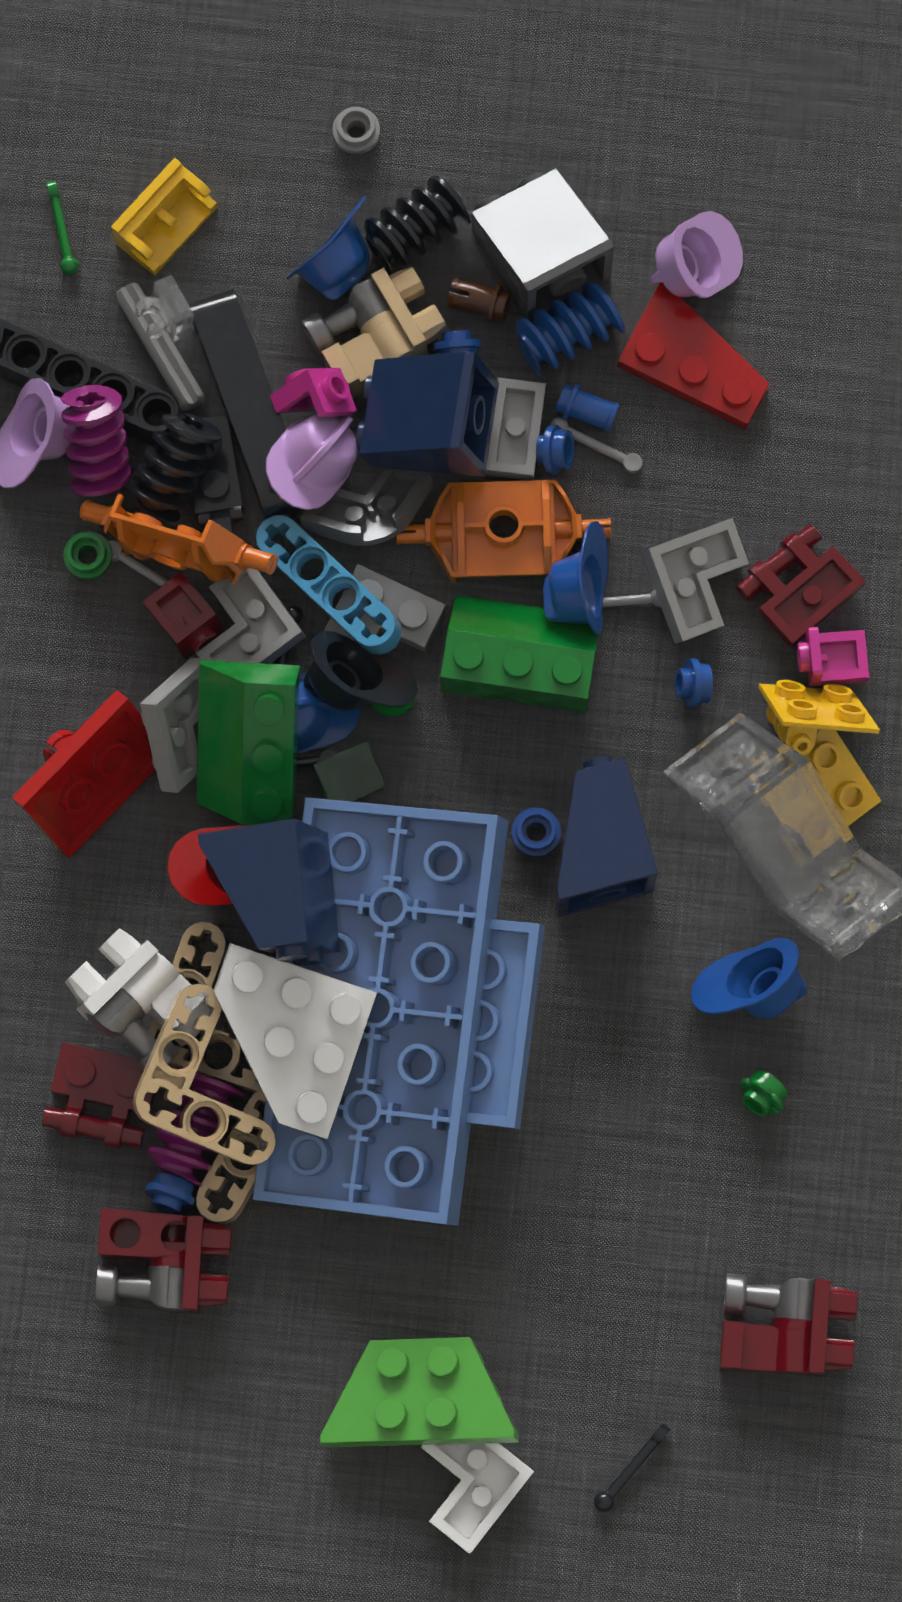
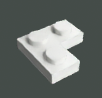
M499 1443L422 1445L421 1448L461 1480L429 1522L471 1554L534 1471Z

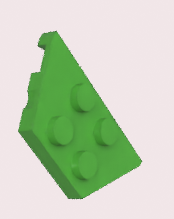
M470 1337L392 1339L369 1341L320 1435V1443L324 1447L519 1442V1434L506 1412L501 1396L484 1366L485 1363L475 1342Z

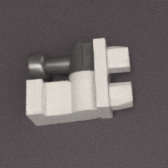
M119 928L98 949L117 970L105 980L86 961L65 983L75 998L81 1003L76 1010L86 1020L89 1019L99 1032L106 1036L121 1037L144 1058L139 1062V1066L144 1071L156 1040L140 1021L149 1013L163 1026L174 998L180 990L191 984L164 956L158 953V950L148 940L141 945L135 938ZM201 993L194 999H185L184 1006L190 1009V1016L186 1025L183 1026L175 1020L172 1027L173 1031L187 1032L194 1037L199 1034L200 1030H192L195 1020L200 1015L208 1016L210 1008L204 1005L205 997ZM174 1039L181 1047L187 1044L182 1040ZM171 1041L167 1043L163 1051L166 1064L180 1051Z

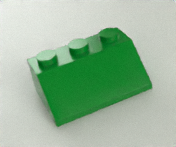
M456 595L448 626L440 674L441 691L586 713L598 634L593 632L590 624H567L549 621L544 614V608Z
M200 660L197 804L244 825H258L293 819L296 807L300 665Z

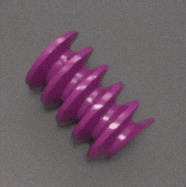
M86 385L64 393L60 399L69 407L62 411L61 418L64 423L69 425L64 429V438L68 442H72L66 447V455L73 460L69 464L68 470L70 475L76 477L71 481V491L80 496H100L119 490L131 478V468L127 463L129 461V452L125 446L127 436L126 431L123 429L124 414L121 411L122 396L116 390L102 385Z
M195 1074L190 1086L192 1091L234 1109L236 1108L227 1100L228 1096H244L236 1088L204 1074ZM182 1096L181 1107L183 1109L190 1102V1099ZM199 1107L191 1115L190 1125L194 1133L206 1137L210 1136L211 1132H215L217 1129L218 1118L216 1113L209 1107ZM166 1110L177 1115L171 1124L179 1128L180 1116L183 1110ZM158 1128L156 1136L166 1146L149 1147L147 1150V1154L157 1164L156 1167L169 1174L181 1177L197 1187H202L203 1184L192 1172L194 1169L210 1170L211 1164L201 1153L203 1150H211Z

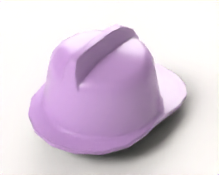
M713 211L699 213L680 224L674 232L666 236L656 247L655 259L658 271L650 277L651 282H663L665 287L678 297L696 295L700 298L711 297L732 284L739 277L743 265V249L739 236L732 224L723 215Z
M42 378L31 379L23 386L14 408L0 429V485L3 488H15L22 484L34 471L39 461L62 457L66 453V447L72 443L64 438V429L69 425L64 423L61 418L62 411L69 406L61 401L60 396L54 395L49 383Z
M314 414L308 418H299L289 425L271 447L266 457V475L270 486L280 499L292 507L311 510L320 508L334 496L349 477L352 465L358 454L356 437L349 428L353 421L352 417L346 416L339 419L337 416L320 417L318 414Z

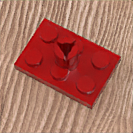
M118 690L75 733L70 730H61L50 736L46 743L57 751L44 748L43 757L46 763L11 797L50 841L68 858L155 771L149 739L141 714L131 701Z

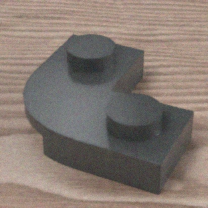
M384 468L366 496L339 488L334 496L320 508L305 510L300 518L303 530L355 546H370L388 541L400 534L410 524L434 487L431 474L423 471Z

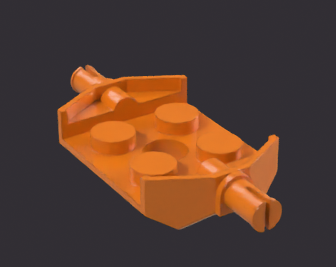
M556 480L448 483L440 495L431 517L425 518V524H409L396 536L397 545L426 543V546H431V550L451 583H456V578L544 576L549 574L551 565L572 555L577 542H582L590 522L598 521L603 527L606 539H611V518L582 520L581 514H576L565 491ZM503 515L509 516L516 521L518 529L510 537H497L489 528L494 518Z
M121 494L117 495L114 504L110 507L85 500L80 508V518L83 521L103 525L105 534L109 531L118 541L126 555L132 554L139 560L153 558L166 566L178 570H185L187 567L203 572L209 580L214 582L231 579V585H235L241 572H246L248 568L271 575L277 567L278 557L276 554L252 548L251 545L246 544L241 538L209 519L203 534L185 525H178L177 529L173 530L163 527L159 520L149 515L126 512L120 506L124 498Z

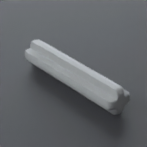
M133 282L119 289L116 297L121 308L181 409L190 411L201 405L205 399L200 386L140 285Z

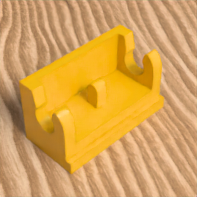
M174 158L111 226L115 244L155 276L218 208L217 202L209 196L211 192L209 187L186 169L179 160Z

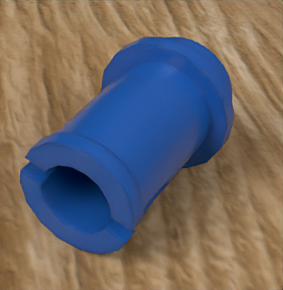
M578 383L574 387L565 384L555 409L556 412L563 414L562 419L567 421L571 417L604 429V431L609 433L620 404L580 390L581 385Z

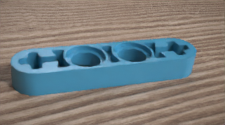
M284 515L271 516L262 522L256 534V541L260 550L276 554L278 557L277 568L364 650L371 654L381 655L390 652L397 646L402 631L400 623L392 612L297 523ZM277 533L286 536L297 549L292 556L281 545L275 544L272 540ZM315 558L324 561V569L319 577L313 580L301 578V568L307 561ZM349 588L356 591V601L350 608L342 611L333 608V598L340 590ZM365 613L377 625L383 626L386 630L384 635L378 637L375 634H371L370 630L360 620Z

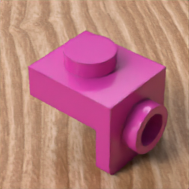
M306 368L295 371L284 379L286 383L284 386L269 395L276 413L309 412L315 408L320 417L349 416L356 411L355 403L350 394L349 384L340 368Z
M818 627L807 629L804 642L797 643V663L799 672H807L809 687L824 686L826 684L868 682L870 677L865 630L819 633Z

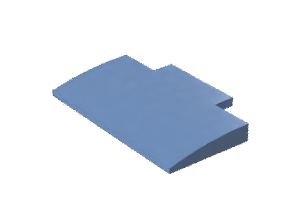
M305 797L302 822L328 832L340 952L324 954L323 963L300 967L374 991L377 994L328 1139L278 1123L266 1099L263 1121L273 1130L276 1143L271 1156L264 1162L257 1164L253 1200L458 1226L471 1124L520 1129L545 926L537 923L497 920L509 821L499 815ZM293 960L285 961V962L294 964V963H293ZM260 1141L259 1150L263 1148L264 1142Z

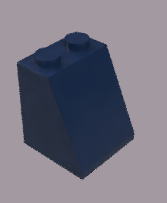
M475 352L375 359L373 373L367 376L364 384V400L367 404L365 422L359 423L356 433V445L360 451L359 454L374 468L485 477L499 388L498 380Z
M610 755L599 756L585 761L582 764L583 769L576 771L556 894L555 910L558 918L654 891L658 871L625 758L613 761Z
M289 819L198 834V841L202 851L258 949L276 954L277 960L280 961L293 960L294 965L297 966L320 964L324 962V954L340 952L328 832L297 819Z

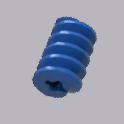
M590 281L583 285V296L575 290L568 293L566 296L567 306L558 299L551 302L549 306L550 315L541 308L534 311L532 317L533 324L524 317L516 321V332L520 349L529 367L538 377L542 376L540 367L542 360H545L553 369L559 367L557 352L559 351L570 361L575 359L574 343L578 342L587 352L592 350L591 334L595 333L604 343L609 341L608 325L611 324L620 334L625 332V325L617 307L607 293L596 283Z

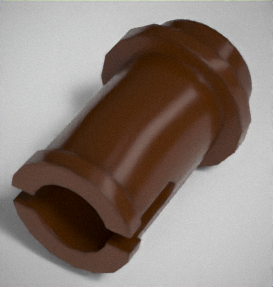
M458 277L454 278L451 288L455 289V293L449 292L447 301L449 308H458L488 316V322L492 323L496 319L505 320L511 303V292L504 291L503 285L497 284L495 288L461 280Z

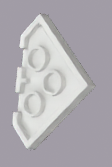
M230 943L213 992L278 1123L328 1139L377 993Z

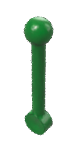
M56 180L47 182V188L63 256L60 269L66 275H73L78 271L79 263L72 257Z

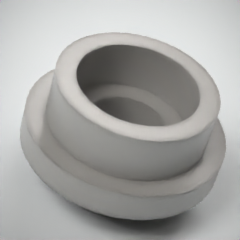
M350 107L342 111L334 120L333 138L338 147L350 154H362L368 152L377 144L380 137L379 121L368 109ZM353 127H361L365 130V134L359 138L351 137L348 132Z

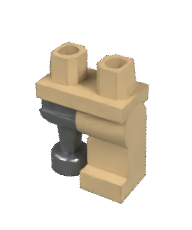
M413 267L395 272L390 276L382 268L371 274V279L365 280L360 284L357 283L352 288L349 303L325 319L318 313H314L301 320L302 326L314 349L319 355L322 354L325 368L341 369L344 378L349 384L352 398L364 392L365 380L368 375L373 373L375 359L428 355L427 345L434 342L442 333L447 331L446 323L434 304L413 316L407 308V303L425 294L422 282ZM356 326L360 330L361 335L341 346L339 342L335 344L333 336Z

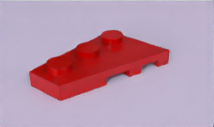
M663 282L659 283L617 363V367L744 430H747L769 386V383L682 298L672 294Z

